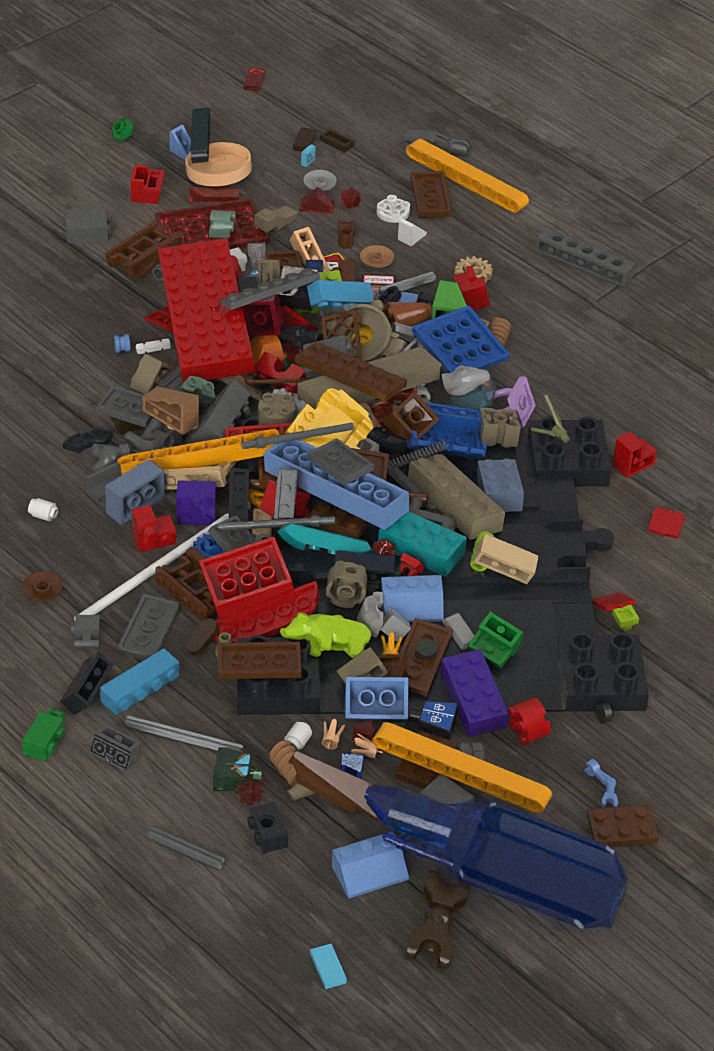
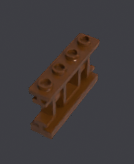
M154 221L105 252L107 264L109 267H115L120 263L123 264L125 274L129 273L130 279L136 280L160 264L158 249L185 244L183 233L177 231L166 235L164 226H160L158 221ZM145 247H148V249H146L145 251L141 252L142 249H144Z
M190 547L186 550V556H180V565L171 570L165 564L161 567H155V581L170 596L176 598L183 607L191 611L197 619L203 621L208 619L209 616L211 618L215 616V607L199 563L200 560L206 558L193 547ZM199 581L204 585L203 588L195 591L189 586Z

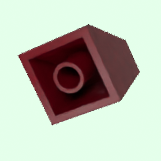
M279 294L242 306L248 336L281 334L284 319Z

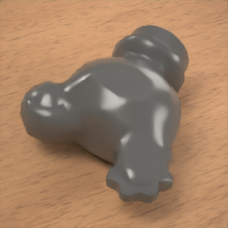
M120 443L119 447L113 445L95 446L92 449V454L99 461L92 465V471L97 472L116 463L120 457L131 454L128 444Z

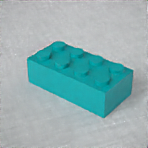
M408 511L387 529H379L378 547L400 557L405 553L420 561L425 568L446 577L464 556L466 537Z

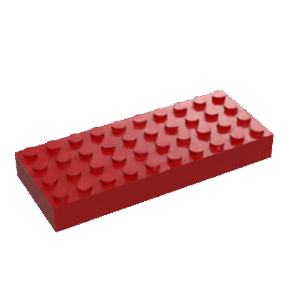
M227 238L158 249L182 383L190 376L212 380L255 373L253 354L242 306L231 310L223 307L221 304V299L226 298L227 295L239 293Z

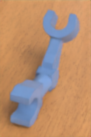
M589 760L586 763L588 767L584 771L591 777L596 776L606 787V792L601 801V808H605L606 803H611L613 807H617L618 799L614 793L616 780L602 772L596 760Z

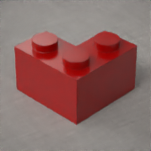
M630 431L616 438L612 466L628 478L654 465L657 450L643 438L639 439Z
M150 505L132 509L133 539L139 552L176 544V529L170 515L156 518Z

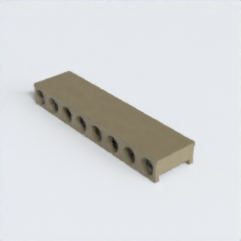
M417 347L368 362L373 366L406 379L407 386L401 391L433 382L440 378L441 363L423 347ZM324 375L297 383V399L304 400L314 410L322 394L330 388L338 391L342 389L358 404L377 399Z

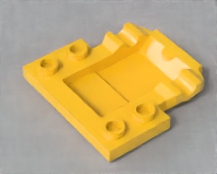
M330 388L322 394L315 410L308 404L302 408L285 431V434L352 422L354 430L299 440L318 448L337 438L350 448L360 449L356 445L363 439H366L367 434L373 429V423L368 417L369 413L342 389L338 391Z

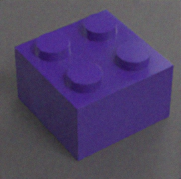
M177 482V524L210 525L215 522L216 482Z

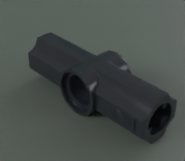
M283 325L281 334L277 335L281 342L292 343L293 347H303L305 344L324 340L322 332L307 330L306 326L290 327Z
M375 427L367 434V438L379 444V451L387 450L402 456L406 451L407 440L390 434L385 428Z

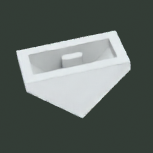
M402 218L399 219V241L412 246L427 234L426 231Z

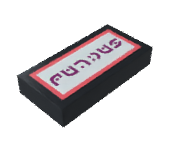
M362 274L361 282L385 286L395 283L396 275Z

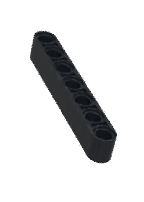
M209 107L193 109L190 147L192 164L209 162L211 122Z

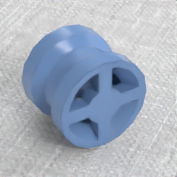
M128 334L121 337L114 335L116 353L124 350L130 352Z

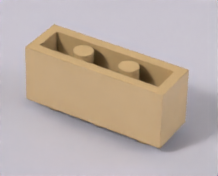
M484 534L477 544L473 562L528 584L535 574L539 556Z

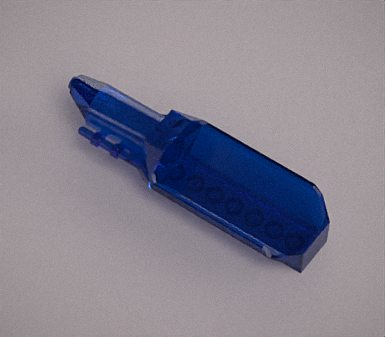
M373 785L366 789L364 799H367L366 804L387 828L402 833L400 837L385 833L382 836L385 842L395 845L397 849H406L416 853L417 857H426L444 864L461 882L577 928L612 927L627 891L628 878L616 852L609 846L494 801L445 804L404 787L395 788ZM409 837L422 841V844L417 845L407 840Z

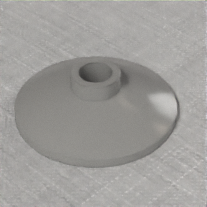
M326 170L310 171L304 176L305 186L315 191L330 190L337 182L336 176Z

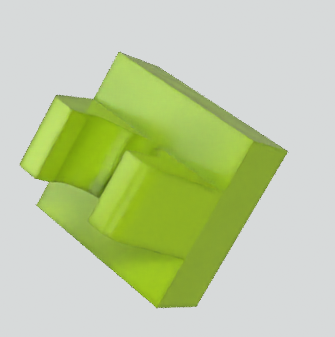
M632 605L613 609L612 615L623 631L630 630L633 625L639 623V617Z

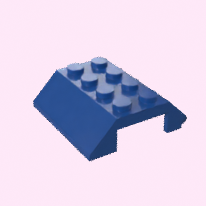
M424 402L439 420L419 439H417V431H413L411 439H406L408 449L417 451V449L421 450L423 448L425 451L424 446L427 450L428 445L432 449L431 444L435 447L436 442L439 446L438 441L442 444V440H444L445 451L443 449L441 452L438 450L439 454L479 460L485 457L486 441H482L480 445L478 435L482 421L480 410Z

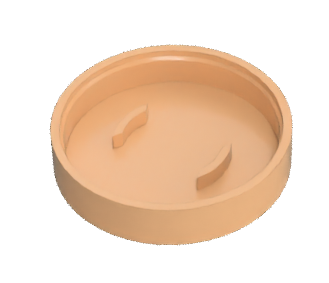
M229 142L210 143L209 162L192 164L191 153L185 159L188 178L204 186L233 184L247 177L252 170L249 150L242 145Z

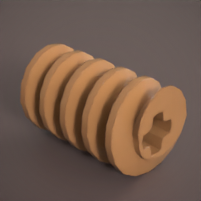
M494 317L491 319L488 329L505 347L511 330V324L505 319Z
M284 740L273 747L269 756L288 784L294 786L297 783L295 777L297 772L288 761L295 752V748L291 746L288 740Z

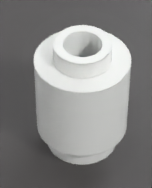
M37 498L30 501L28 513L32 514L33 517L50 522L57 517L58 508L56 503Z
M296 722L284 740H288L291 746L295 748V751H300L312 736L311 728L307 723Z

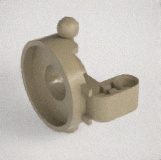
M378 299L373 300L370 305H352L349 310H356L357 313L360 312L362 324H359V328L367 327L373 331L371 342L361 347L362 359L366 362L380 359L382 356L387 357L401 353L408 346L405 341L398 338L399 334L392 332L391 325L382 312L384 305ZM353 316L347 317L343 323L349 326L353 321ZM327 322V328L332 330L337 322ZM341 325L335 333L342 336L347 328ZM351 331L346 336L348 341H352L354 333ZM353 348V352H351L352 356L357 355V350L355 348Z

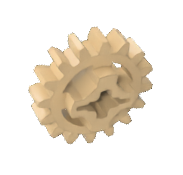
M475 256L472 259L466 257V260L460 259V262L456 263L455 274L467 272L466 267L472 265L476 278L483 277L486 284L487 280L491 279L492 268L491 264H487V260L482 261L481 257L479 259Z

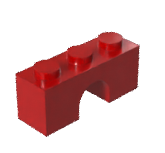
M266 351L254 366L257 378L260 380L307 378L304 368L293 363L286 371L281 372L285 367L279 357ZM300 382L276 383L272 385L276 388H285L289 392L297 394V383Z

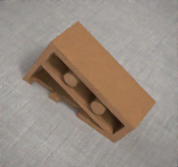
M158 386L142 396L143 411L182 435L199 425V395Z

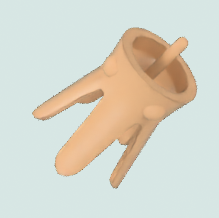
M336 719L331 721L329 730L324 721V737L321 744L328 750L337 748L340 735L345 728V725H342L335 735Z
M357 733L363 739L356 737L355 744L366 750L352 749L351 754L365 755L375 759L377 752L383 753V751L378 750L372 741Z

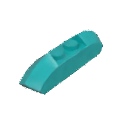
M288 523L277 531L288 544L303 551L306 544H309L310 549L320 551V548L328 549V553L335 555L336 551L374 554L366 540L295 523Z

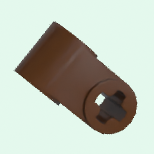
M338 220V246L344 249L351 248L355 233V220H352V222H341V220Z

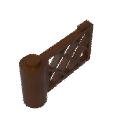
M356 310L321 317L324 340L330 339L333 335L336 337L340 336L335 332L342 325L347 328L342 335L347 336L350 331L355 334L351 343L353 348L357 350V355L353 357L363 361L359 324H362L360 312L357 313ZM353 316V321L349 326L343 323L347 317ZM336 321L337 324L332 330L327 328V322Z

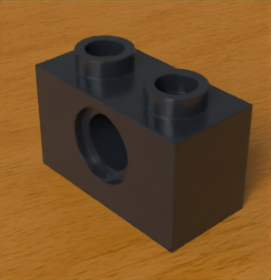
M275 802L251 807L250 817H247L250 830H254L255 843L261 847L263 854L287 848L288 832Z

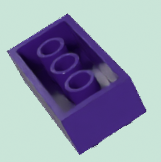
M481 649L442 658L441 675L452 701L458 703V715L467 736L471 737L507 728L509 713Z

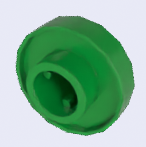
M126 117L119 119L112 128V137L118 141L129 138L133 129L132 121Z

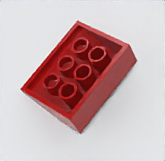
M275 537L199 561L218 618L294 589Z

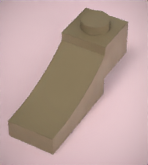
M287 205L273 211L265 208L255 214L254 226L266 233L272 229L278 231L297 219L299 212Z

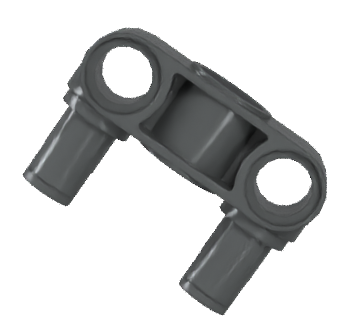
M162 423L163 426L141 436L131 431L127 432L125 442L136 446L141 452L162 449V446L169 447L170 444L173 447L179 446L183 442V435L176 430L169 429L166 424Z

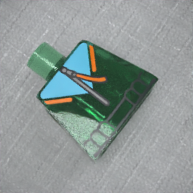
M218 747L213 774V791H245L248 789L249 779L262 780L263 767L251 766V755L248 753Z

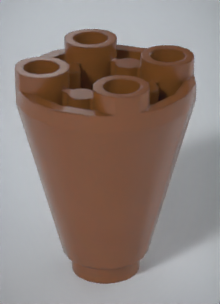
M387 302L382 310L390 325L393 322L413 327L432 317V308L429 303Z

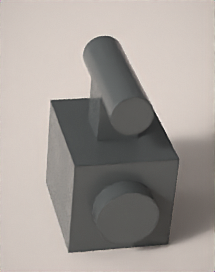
M100 615L75 616V623H71V635H75L74 648H99Z

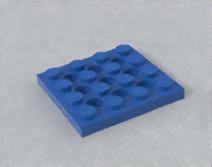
M470 306L415 325L411 330L426 350L441 363V368L445 373H451L459 366L486 369L504 362L510 357L507 350Z

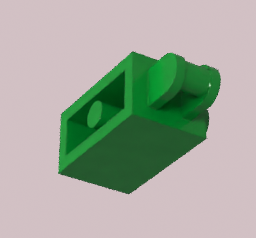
M50 708L47 713L40 711L22 739L24 755L46 762L50 754H54L58 741L62 740L65 736L66 729L63 722L65 712L55 710L54 708Z

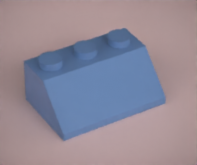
M441 575L381 578L380 592H383V615L391 607L405 617L409 623H413L414 618L427 622H441L444 620Z
M346 677L345 720L407 721L408 678Z
M393 831L332 850V868L348 899L409 880L402 848Z

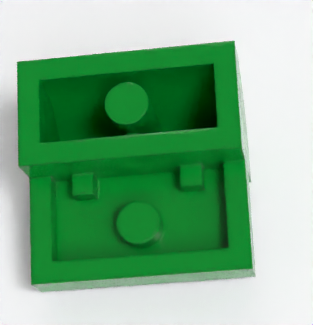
M490 611L479 625V631L467 646L471 651L481 649L485 660L501 669L507 660L516 654L524 634L521 630Z

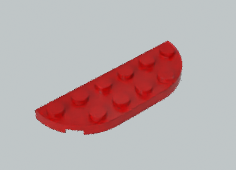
M313 581L215 620L219 626V632L214 640L218 642L219 635L224 632L231 635L232 643H237V638H249L255 635L268 638L280 633V629L288 627L298 613L302 612L307 615L313 613L319 601L317 582Z

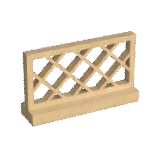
M237 461L198 468L164 469V490L177 489L178 481L216 482V487H224L227 483L225 477Z

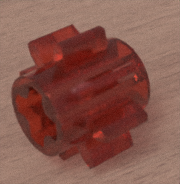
M352 187L343 190L340 196L341 200H343L341 204L349 209L357 207L361 201L360 192Z
M383 538L380 542L375 540L371 548L375 551L374 554L395 556L396 551L393 549L395 544Z
M246 779V784L238 783L240 788L235 794L241 797L240 803L247 801L249 806H253V801H261L259 797L264 791L258 787L260 782L255 781L252 784L251 779ZM252 789V793L247 795V791Z

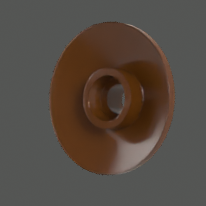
M41 571L33 573L23 582L24 594L35 601L54 599L62 591L61 579L51 572Z

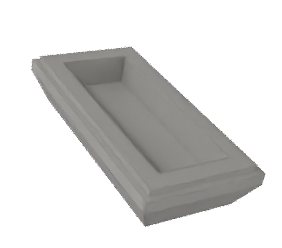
M457 613L442 620L446 628L453 629L452 637L462 651L467 649V645L475 635L461 615Z

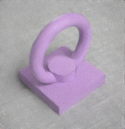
M519 377L513 388L499 389L487 395L481 403V408H488V405L494 399L509 395L507 398L509 406L504 409L516 410L517 420H519L521 428H524L536 405L527 378Z

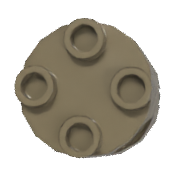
M265 393L258 404V425L292 423L295 419L296 408L292 396L289 394Z
M337 561L335 563V566L328 573L326 595L331 598V602L334 605L351 608L354 607V604L363 602L367 587L365 567L352 562Z

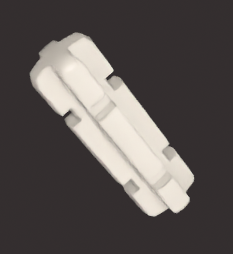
M168 338L161 341L145 342L144 345L143 343L136 344L137 354H144L145 351L147 353L160 351L161 348L163 350L171 348Z

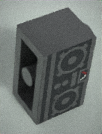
M105 724L95 732L90 753L97 756L100 760H105L116 766L118 769L127 771L136 763L142 742Z

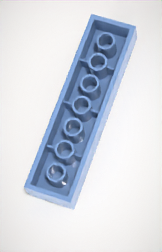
M302 440L277 443L264 452L266 472L277 477L278 468L298 470L297 487L384 530L409 511L408 491L370 473L343 485L307 459V453L313 451L316 447Z

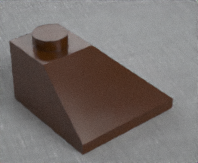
M413 392L383 422L395 435L410 440L413 431H417V439H419L439 418Z

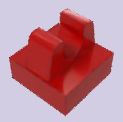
M405 553L400 558L402 561L399 568L401 574H404L409 569L408 576H416L425 569L420 561Z

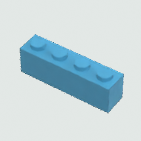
M317 280L307 286L311 306H318L320 309L333 308L344 304H349L350 306L356 304L370 305L374 300L371 283Z
M165 649L160 650L101 686L100 701L115 715L127 710L133 704L143 700L149 694L158 691L162 686L180 676L179 661Z

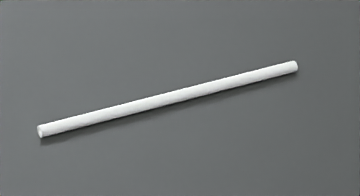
M248 501V510H249V509H251V504H250V502ZM228 513L78 615H96L155 574V567H161L164 564L167 566L185 554L187 549L193 547V542L197 541V537L202 538L203 533L210 535L208 532L210 527L228 519Z

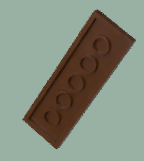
M316 341L295 356V363L384 402L407 386L406 379L373 366L368 362L359 360L352 355H347L337 349L326 346L321 342Z

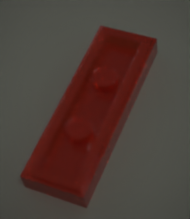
M189 187V202H239V187Z

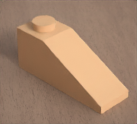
M306 227L294 231L290 242L294 251H299L300 260L306 268L318 270V272L330 271L310 228Z

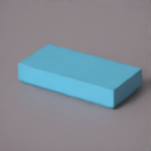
M332 944L310 949L311 958L325 989L347 983V978Z

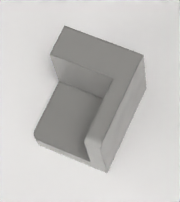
M390 607L383 615V625L380 630L388 636L393 632L394 641L398 642L401 636L403 638L410 631L409 621Z

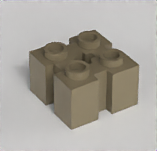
M480 407L482 419L478 431L480 443L486 441V446H493L499 443L505 448L517 447L521 426L519 420H517L516 410L501 409V411H495L494 408Z

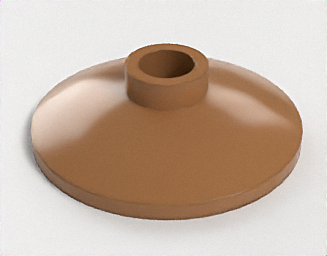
M373 245L361 251L360 260L369 267L383 268L389 266L394 261V254L387 247Z

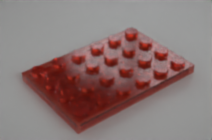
M252 198L155 213V220L159 222L160 226H164L165 234L170 235L173 232L179 231L183 233L185 244L224 239L209 237L211 210L236 211V219L232 221L234 222V231L230 232V238H227L229 249L270 243L268 233L254 226L255 214L258 213V210Z

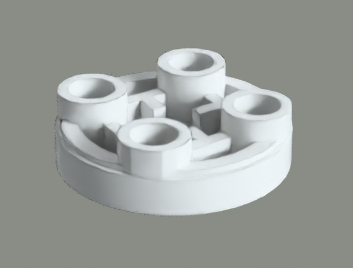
M389 195L387 199L377 204V215L380 219L391 223L399 222L400 218L406 220L410 215V203L398 199L395 195Z

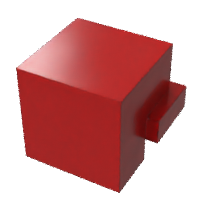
M134 165L130 180L131 202L158 204L165 178V170L148 169L146 165Z
M472 265L466 267L467 272L453 275L467 306H470L473 311L490 306L483 277L476 278Z
M269 480L259 509L274 518L277 481ZM299 487L296 488L294 516L305 517L310 512L306 508L310 494Z

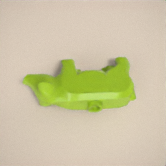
M300 612L293 618L288 627L280 629V633L284 638L294 640L306 639L310 641L309 655L315 657L320 656L321 651L344 650L354 659L364 652V647L371 638V631L366 625L345 619L341 615H307Z

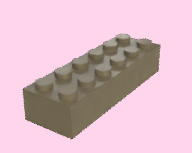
M436 454L410 462L408 477L423 493H428V498L431 499L433 505H437L445 516L451 517L457 522L456 527L470 540L477 538L478 534L483 531L493 534L503 530L505 511L444 455Z

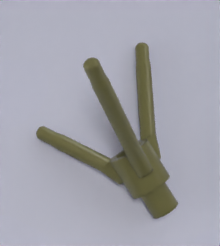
M545 394L544 397L556 425L551 431L533 427L531 431L551 435L567 443L570 437L562 426L558 411L554 410L548 395Z

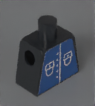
M426 700L422 711L410 709L408 721L417 722L418 730L450 740L457 719L458 703Z

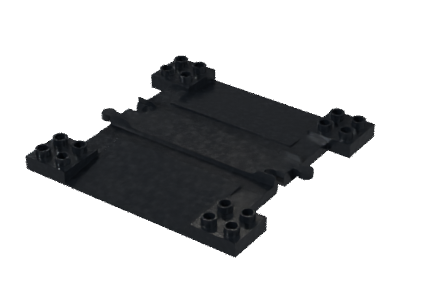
M553 417L529 420L528 434L519 435L517 447L505 448L499 443L487 446L485 457L480 460L442 454L476 486H478V461L488 459H515L524 491L523 510L505 512L503 530L493 533V535L499 540L539 556L535 574L528 584L489 568L482 572L472 569L470 566L471 556L473 555L477 538L470 540L457 527L454 532L466 537L465 554L446 577L441 575L444 619L459 613L473 634L476 635L479 631V625L491 611L521 630L524 634L516 654L513 657L511 656L501 669L486 660L507 711L508 707L532 697H536L541 702L546 712L595 711L596 705L602 702L608 703L612 711H646L649 692L639 634L630 635L618 632L613 635H597L589 583L591 568L586 567L587 553L593 549L601 552L609 551L613 547L614 534L606 528L583 531V519L579 518L575 487L609 486L611 467L603 420H595L592 417H581L578 420H561L563 428L570 437L567 443H564L557 437L531 431L532 427L551 431L556 425ZM258 418L234 421V427L258 425ZM387 450L381 451L382 453L389 454L388 459L391 460L392 463V459H394L397 464L396 457L400 461V456L404 461L402 455ZM264 456L239 460L234 466L235 468L249 469V478L259 479L258 459L264 458ZM403 464L402 467L399 465V469L408 477L409 464ZM388 473L386 474L387 482L404 489ZM309 493L310 497L306 508L310 512L318 505H328L330 508H334L335 505ZM422 504L420 510L425 511L426 505ZM371 523V527L358 539L366 540L374 554L395 556L393 577L408 576L409 569L404 574H401L399 571L402 562L400 556L378 547L380 527ZM274 527V537L291 577L293 588L296 589L313 581L317 582L319 601L311 615H341L345 619L357 621L363 602L360 604L358 602L351 608H343L334 605L331 602V598L326 595L328 573L334 566L335 554L328 553V549L320 548V551L310 549L309 544H306L304 551L288 544L277 531L282 527ZM425 568L421 574L418 573L416 576L440 574ZM441 621V622H430V623H433V624H436V625H440V626L445 627L444 624L442 623V621ZM380 630L376 638L371 636L369 642L364 647V651L370 647L377 656L382 655L384 649L381 636H384L386 643H388L389 636ZM281 633L276 634V638H265L260 635L249 638H237V643L300 642L301 678L237 679V715L345 714L346 684L337 670L353 658L344 650L321 651L320 656L315 657L309 655L310 641L306 639L294 640L284 638ZM408 633L402 638V641H401V644H400V647H399V650H398V653H399V654H400V652H401V649H402V647H403V645H404V642H405V640H406V637H407ZM451 636L443 658L470 652L471 650L467 648L462 651ZM442 661L427 697L408 691V713L410 709L422 711L426 700L453 702L441 675Z

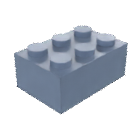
M148 459L105 485L106 514L122 525L132 519V509L148 505L153 506L163 500L164 470Z
M488 459L478 461V487L505 512L522 511L524 491L516 460Z

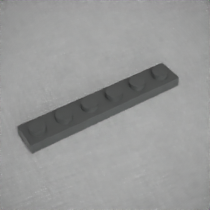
M310 268L303 269L300 273H291L285 278L273 279L271 283H261L256 288H247L242 290L241 293L229 294L226 298L221 299V304L223 307L232 310L320 280V274Z

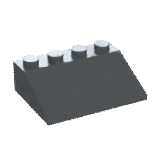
M233 379L205 408L199 417V427L190 431L182 445L224 438L226 428L235 425L233 421H236L242 414L240 409L243 410L248 404L247 398L250 392Z

